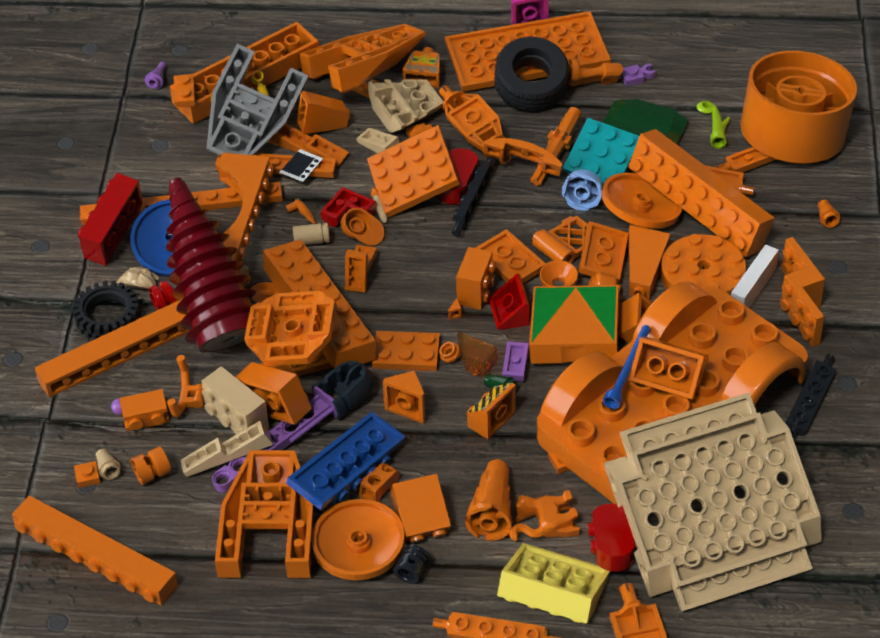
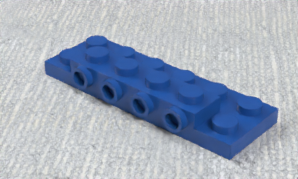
M371 411L287 478L286 484L320 510L330 502L332 504L338 500L344 502L349 496V491L352 489L357 491L360 487V482L371 471L373 472L375 467H378L381 463L389 464L391 460L390 454L404 443L406 436Z

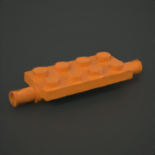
M632 583L627 584L628 590L626 584L621 585L619 592L624 602L623 608L609 614L615 637L667 638L656 604L645 605L637 599Z

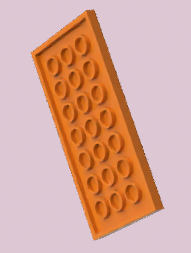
M591 11L445 36V44L463 92L495 86L494 73L498 54L508 43L523 37H540L553 42L567 57L568 65L570 58H577L582 68H596L602 63H611L610 56ZM524 66L514 72L524 81L548 77L545 71L535 66Z

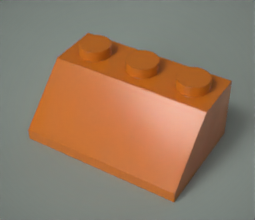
M640 337L628 380L693 399L703 378L709 355L650 337Z

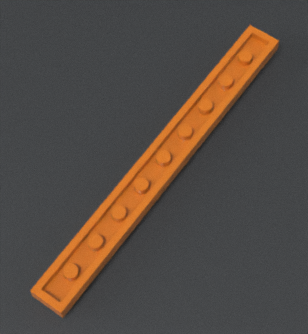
M269 183L268 190L264 191L263 204L283 201L281 183ZM232 188L191 192L194 198H197L196 201L202 210L240 207L243 204L240 196ZM170 195L142 198L143 205L134 219H137L152 204L168 200ZM97 204L80 206L82 226L86 224L90 211L94 210Z

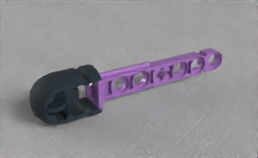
M347 361L325 375L323 381L319 380L312 385L314 397L309 400L312 409L308 413H313L314 416L310 419L302 417L295 425L283 421L269 431L273 445L261 450H283L329 414L339 420L347 414V410L351 411L371 394L373 389V375L368 367L357 361ZM334 392L339 396L335 400L330 396ZM293 425L297 427L295 431H286L287 427ZM247 455L231 460L228 466L224 465L213 474L212 482L216 491L222 493L229 491L239 472L234 469L236 466L243 464ZM221 478L229 479L225 484L217 483Z

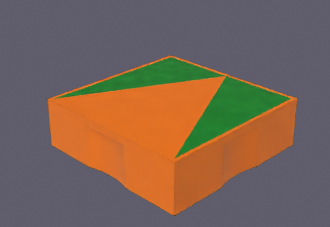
M619 285L534 286L529 340L531 364L574 362L578 358L596 351L603 352L610 357L614 356L618 352Z

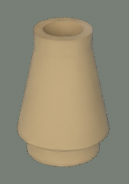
M107 449L98 450L96 458L100 476L107 480L115 479L120 474V463Z

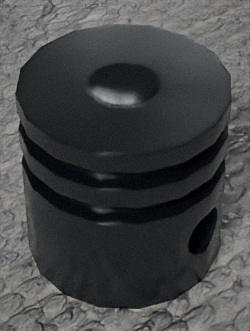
M409 544L402 552L393 568V572L403 582L415 584L419 581L430 561V556L420 546Z

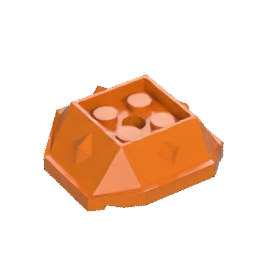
M319 290L277 293L270 296L263 302H258L250 307L244 338L246 345L266 366L291 365L293 367L297 364H310L312 360L319 359L324 347L332 338L337 307L336 302Z

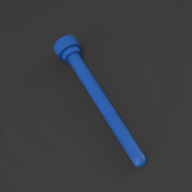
M648 325L642 326L614 387L606 391L602 401L608 408L617 409L622 402L621 391L631 372L640 337H647L650 332Z

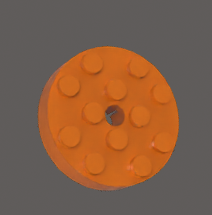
M692 234L675 241L664 252L661 263V281L666 290L680 282H692L698 287H717L731 296V292L746 272L745 259L740 250L731 242L716 235Z

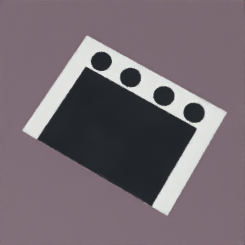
M299 149L279 173L303 182L323 158Z

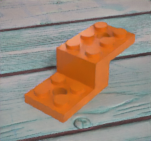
M791 237L785 239V247L783 249L781 269L785 275L780 306L790 316L792 324L801 331L803 339L808 341L812 347L820 345L824 315L818 308H821L825 278L796 240Z

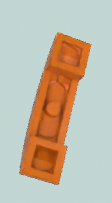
M510 138L488 139L484 142V154L503 159L504 153L540 163L541 171L560 177L562 163L553 154L535 144Z

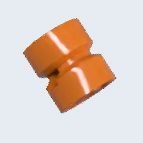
M160 446L149 450L146 456L140 454L130 459L133 471L141 485L153 481L154 476L162 477L171 473L168 458Z

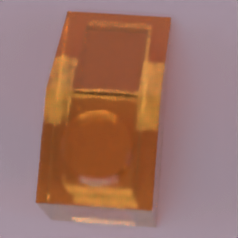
M458 332L457 345L460 347V356L465 370L473 375L485 378L497 362V347Z

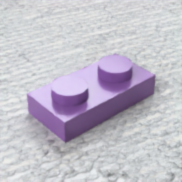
M507 341L502 376L513 377L515 381L524 382L529 343Z

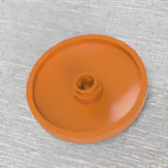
M636 173L612 175L605 181L601 193L604 204L613 214L628 223L644 228L660 229L672 226L677 222L682 211L680 206Z
M367 499L348 500L331 507L321 515L312 532V547L317 562L328 573L347 580H366L385 573L398 561L405 545L404 528L398 515L388 506Z

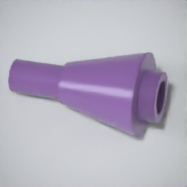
M160 62L157 68L145 76V83L149 88L160 89L162 87L166 63Z

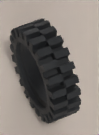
M102 281L103 286L99 287L98 283H94V289L88 286L86 287V293L81 291L79 293L80 297H76L75 303H73V314L79 332L82 335L85 334L86 338L90 339L92 336V339L95 340L100 336L138 320L141 316L138 297H136L135 291L131 290V287L127 286L125 288V284L121 282L117 287L116 281H112L111 286H108L107 281ZM118 301L126 307L121 317L110 322H96L88 317L89 310L100 302Z

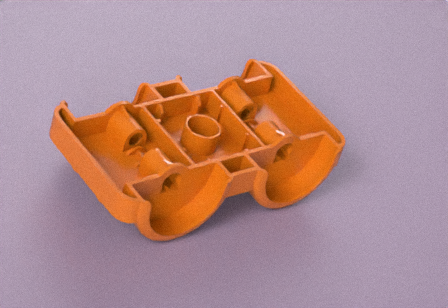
M680 282L665 290L654 300L640 319L634 331L632 341L614 356L610 357L598 351L591 352L578 358L562 372L547 393L540 414L537 417V441L545 451L555 456L558 461L564 463L567 468L612 503L617 504L603 463L627 457L619 434L621 431L749 392L755 406L766 388L785 371L798 378V383L803 385L808 353L799 342L725 291L714 286L698 287L692 282ZM644 325L650 327L647 337L709 355L703 378L693 399L629 381L628 376L621 391L623 399L619 408H608L602 401L606 391L614 387Z

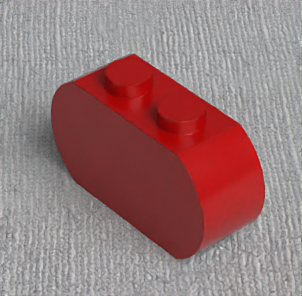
M464 148L449 151L460 185L436 195L444 203L459 204L462 196L467 193L469 182L474 179L475 170L478 168V156L473 151Z
M617 504L598 506L592 512L591 523L587 524L588 537L593 538V540H590L591 554H595L596 564L605 570L613 572L625 570L634 561L635 545L624 508H618Z

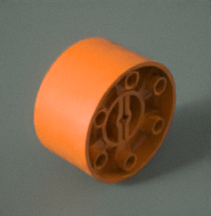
M780 51L768 54L756 61L750 69L740 121L741 132L751 146L761 153L778 160L793 163H814L829 159L840 152L846 142L857 93L855 79L841 64L819 54L805 51Z

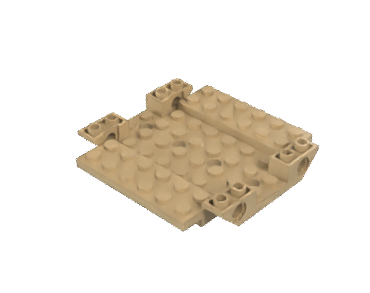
M750 392L619 433L627 457H621L603 464L618 508L623 507L638 549L634 552L649 597L671 591L673 588L680 611L682 612L813 569L805 547L821 542V515L789 427L775 411L764 414L757 413ZM778 473L786 475L788 479L786 485L778 483ZM739 486L744 489L745 496L743 499L735 496V487ZM693 500H698L702 504L701 512L692 510L691 502ZM652 513L658 516L659 523L657 526H652L648 523L647 517L649 514Z

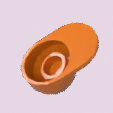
M352 208L342 216L341 229L347 237L357 239L367 246H375L383 240L384 227L382 223L361 208Z

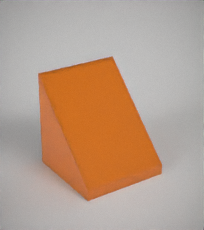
M457 298L448 309L449 320L461 317V307Z

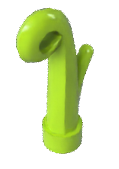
M701 101L697 104V110L703 114H712L711 146L717 149L723 148L727 143L725 130L730 117L722 121L720 111L714 103Z

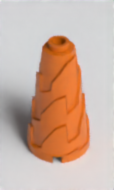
M500 459L488 462L486 470L481 475L479 485L475 490L465 518L468 531L477 538H479V535H484L486 541L504 538L509 534L512 527L509 467Z

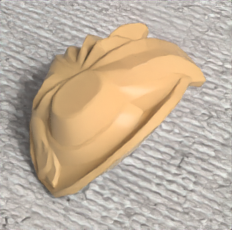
M134 267L126 271L116 283L120 284L121 282L125 286L149 290V287L156 285L155 280H159V278L148 268Z

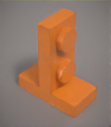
M357 245L354 250L346 251L345 290L366 292L367 274L377 255V247Z

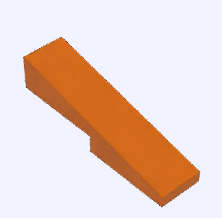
M287 123L269 140V143L294 152L301 149L319 157L336 158V167L338 168L349 155L348 151L315 134L311 137L303 134L300 130Z

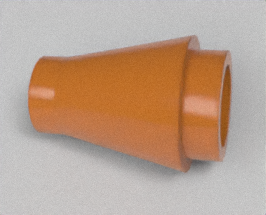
M821 200L817 205L820 222L827 228H833L838 225L840 214L828 200Z

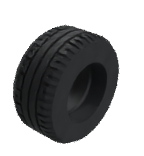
M540 37L515 39L504 46L497 56L494 73L496 91L504 102L515 109L527 112H538L548 109L559 102L566 91L569 76L567 57L556 44ZM524 66H535L545 71L549 77L540 82H527L520 79L514 72Z

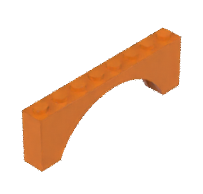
M222 153L218 163L220 181L236 191L243 202L236 221L224 232L229 234V238L223 244L225 247H236L237 252L231 256V259L233 261H241L245 259V248L250 244V233L254 232L255 218L259 217V206L264 202V191L268 190L269 177L273 175V165H270L268 156Z

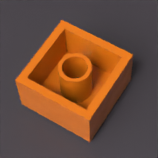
M468 247L456 275V292L460 306L481 310L484 302H488L489 289L494 287L496 276L493 275L495 269L493 252Z

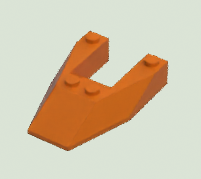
M401 24L347 36L299 53L302 73L309 75L308 77L311 79H320L322 75L330 73L332 88L343 93L349 92L351 88L363 84L398 64L426 35V32L407 24Z
M250 450L221 504L215 555L218 578H241L246 529H288L285 557L287 578H311L313 504L286 484L287 478L300 468L295 450Z

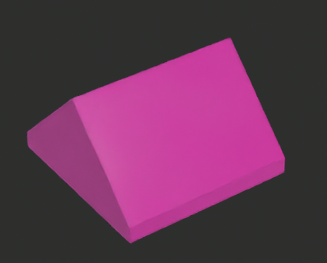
M511 0V25L548 19L549 0Z

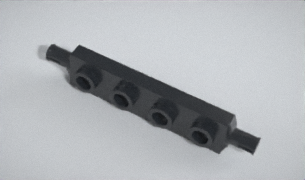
M490 156L487 161H482L479 168H476L474 179L469 182L467 193L462 196L460 207L455 209L453 220L456 221L452 230L454 236H459L460 232L464 231L491 177L493 166L496 163L495 157Z
M827 354L823 362L816 360L785 422L790 429L793 440H795L796 435H805L837 370L831 367L835 359L833 355L828 361L831 354Z

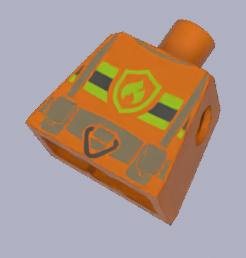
M425 47L423 51H412L403 68V79L427 80L433 88H439V54L435 53L431 47Z

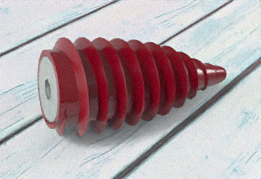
M181 177L174 178L169 181V201L171 202L169 217L172 219V224L167 228V234L172 236V238L166 244V250L173 254L168 258L167 266L175 269L171 273L169 280L177 285L173 290L174 298L181 300L177 305V312L185 315L181 320V326L184 329L190 330L185 336V340L190 344L197 345L199 351L203 353L217 352L245 343L244 338L250 307L254 305L251 304L250 299L256 295L257 291L245 289L244 287L251 277L249 275H239L238 270L245 263L231 259V256L237 252V248L225 247L223 244L229 238V234H218L215 228L220 222L210 221L205 215L208 210L201 209L196 201L197 198H194L185 181Z

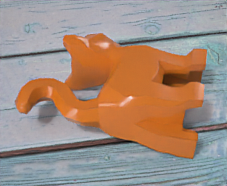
M570 490L564 491L562 496L545 495L538 498L524 495L519 496L516 504L517 516L515 523L536 515L539 528L532 529L526 524H516L509 531L510 538L513 541H517L519 532H523L531 538L542 536L547 538L579 536V527L572 525L573 520L578 517L576 508H571L570 500H572ZM569 510L567 513H560V511Z

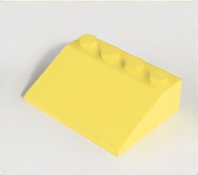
M523 543L501 572L497 596L503 597L510 602L525 604L532 609L548 611L554 616H564L574 622L587 624L595 611L611 571L595 564Z

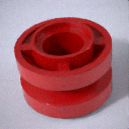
M166 280L159 283V288L156 285L149 287L150 299L157 310L177 301L173 296L174 289Z

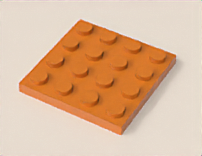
M439 125L367 158L376 189L378 190V196L383 211L387 214V218L460 185Z

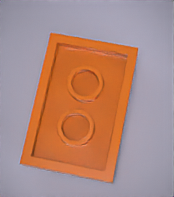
M589 221L578 273L588 276H595L598 272L614 275L617 278L618 284L622 272L628 232Z
M507 229L476 247V249L493 252V261H495L494 272L505 282L518 273L521 276L522 283H525L538 275L541 268L546 264Z
M376 331L375 360L372 361V369L437 371L440 333Z

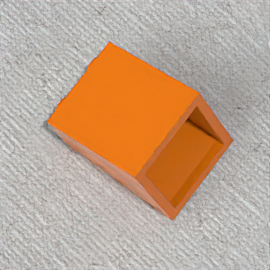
M437 474L392 484L390 499L395 513L402 522L405 542L417 543L423 541L426 536L433 535V538H438L447 534L446 532L450 530L451 524Z

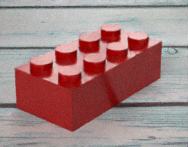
M116 173L113 179L109 180L106 191L103 195L99 196L95 209L90 211L86 224L78 232V238L85 259L104 266L108 264L143 205L139 180L120 173Z

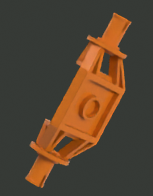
M444 86L447 92L443 88L439 90V95L444 99L443 110L447 120L468 143L483 152L485 140L505 138L499 116L478 94H465L463 91L453 92L449 86ZM504 153L503 159H498L502 164H507L504 158L509 162L512 155ZM484 154L486 158L490 157V155Z

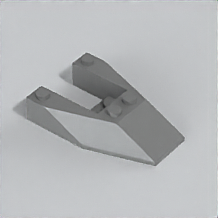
M236 44L212 93L206 150L220 156L222 153L254 155L286 124L300 99L301 91H304L309 75L290 68L276 98L273 99L242 85L253 63L255 51Z

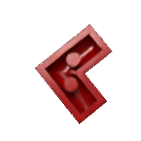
M342 187L321 210L320 215L325 223L327 222V225L336 227L341 221L342 216L352 208H361L373 216L376 211L377 202Z

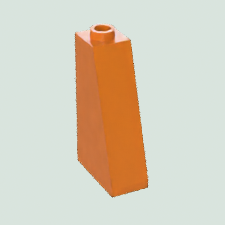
M634 225L629 226V296L640 293L650 300L661 271L663 254L670 244L669 233Z

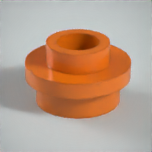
M445 342L439 349L440 358L446 363L455 361L460 355V347L456 343Z

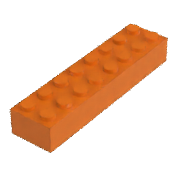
M295 22L247 46L246 48L255 51L253 63L242 85L249 88L253 86L258 88L257 85L251 82V76L254 74L256 79H260L259 71L264 75L262 84L267 86L287 76L290 68L295 70L302 68L299 53L318 47L319 41L298 22ZM230 56L193 74L195 106L178 108L193 124L210 115L213 90ZM173 84L169 87L172 104L175 106V94Z
M657 129L640 134L628 166L631 170L717 236L735 245L745 257L762 250L775 219L772 215Z
M301 239L263 250V270L280 293L319 290L335 300L337 307L332 338L322 351L334 369L347 361H357L364 364L375 360L376 340Z

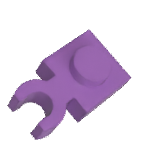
M645 64L642 68H639L638 65L623 68L620 77L627 87L644 83V78H655L656 71L652 70V64Z

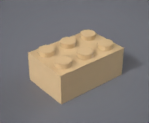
M222 366L201 381L202 394L205 400L204 407L210 415L216 416L223 426L229 427L237 435L256 422L261 421L269 430L266 401Z

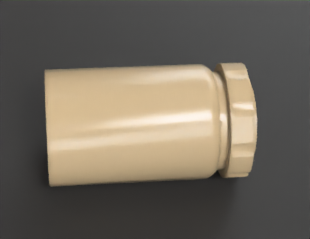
M327 222L323 224L292 226L294 241L301 239L305 245L329 243L330 233Z

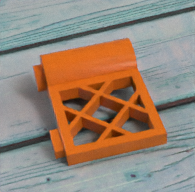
M577 215L575 217L569 216L562 220V224L549 231L545 229L537 231L533 235L532 245L552 261L562 260L572 264L574 259L582 254L588 224ZM577 224L582 229H573L570 227ZM557 234H567V237H559ZM570 234L582 235V239L570 238ZM570 244L582 245V247L575 249Z

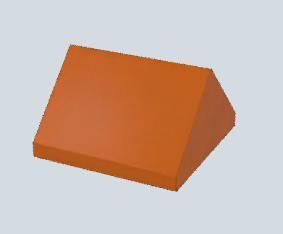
M415 371L384 378L383 395L385 410L424 424L426 421L424 392Z

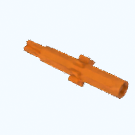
M570 107L555 131L551 130L547 136L549 140L545 150L553 154L557 159L564 149L568 150L572 144L570 141L572 138L571 134L582 115L578 108ZM540 163L537 164V169L530 179V182L534 183V186L537 187L542 184L547 175L546 172L541 171Z

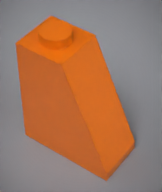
M301 91L297 124L303 134L347 128L351 115L350 110L346 108L342 100Z

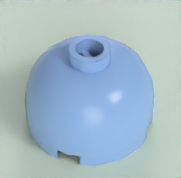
M586 169L576 170L566 178L562 186V196L565 197L570 207L576 210L587 211L589 208L596 207L602 198L603 184L596 173Z

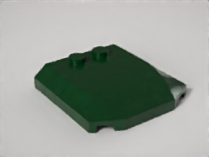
M638 99L614 100L602 123L638 136L657 129L678 145L688 126V119L672 108Z

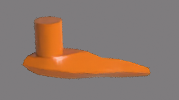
M295 199L294 202L285 205L288 213L298 209L300 214L304 215L312 224H316L312 213L301 200Z

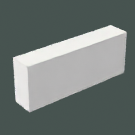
M765 244L731 292V296L750 308L776 271L779 250Z

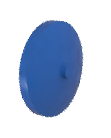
M169 199L156 202L147 207L135 220L130 236L131 247L139 264L143 268H148L152 273L162 277H170L171 273L175 270L167 266V260L173 254L166 250V244L172 238V236L167 234V228L172 224V219L169 217L171 211Z

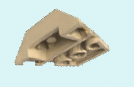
M373 79L366 81L372 109L390 133L418 123L443 107L444 101L427 80L403 79L402 83H392L390 79H385L384 83H373Z

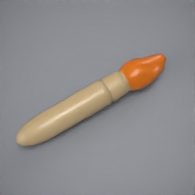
M373 187L371 188V198L377 202L376 210L380 220L383 223H387V214L383 211L378 190Z

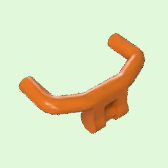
M179 355L176 358L181 371V392L178 405L173 398L167 401L172 416L176 418L180 417L186 408H202L204 405L202 384L190 385L189 368L184 355Z

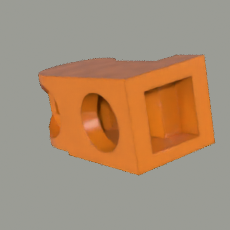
M381 463L360 482L359 498L380 503L381 497L392 487V484L397 483L400 472L386 463Z

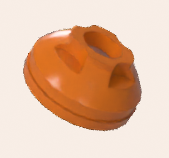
M562 260L550 261L540 270L542 286H554L553 283L555 281H562L564 283L563 286H575L577 283L578 271L569 262Z

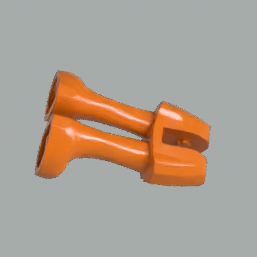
M570 58L567 85L573 87L595 81H601L602 85L616 83L623 72V66L620 63H602L596 68H582L577 58Z

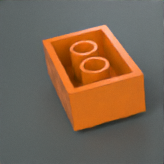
M251 362L236 376L239 381L266 401L267 416L295 425L312 409L308 401V395L302 388L301 380L295 373Z

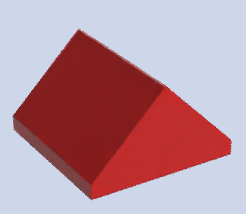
M517 273L489 297V303L498 330L529 326V302L521 276Z

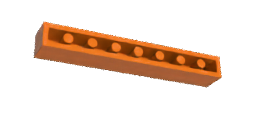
M181 300L36 366L35 371L38 382L50 398L188 333L190 330L184 329L181 326V320L185 315L178 313L176 309Z
M30 495L12 513L14 527L20 533H26L37 542L51 546L57 553L62 552L76 563L81 562L91 571L105 575L111 582L122 584L128 591L142 595L151 603L155 602L162 606L178 587L174 571Z

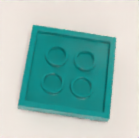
M587 118L562 169L569 174L580 169L590 170L598 175L604 186L605 181L612 175L627 173L640 136Z

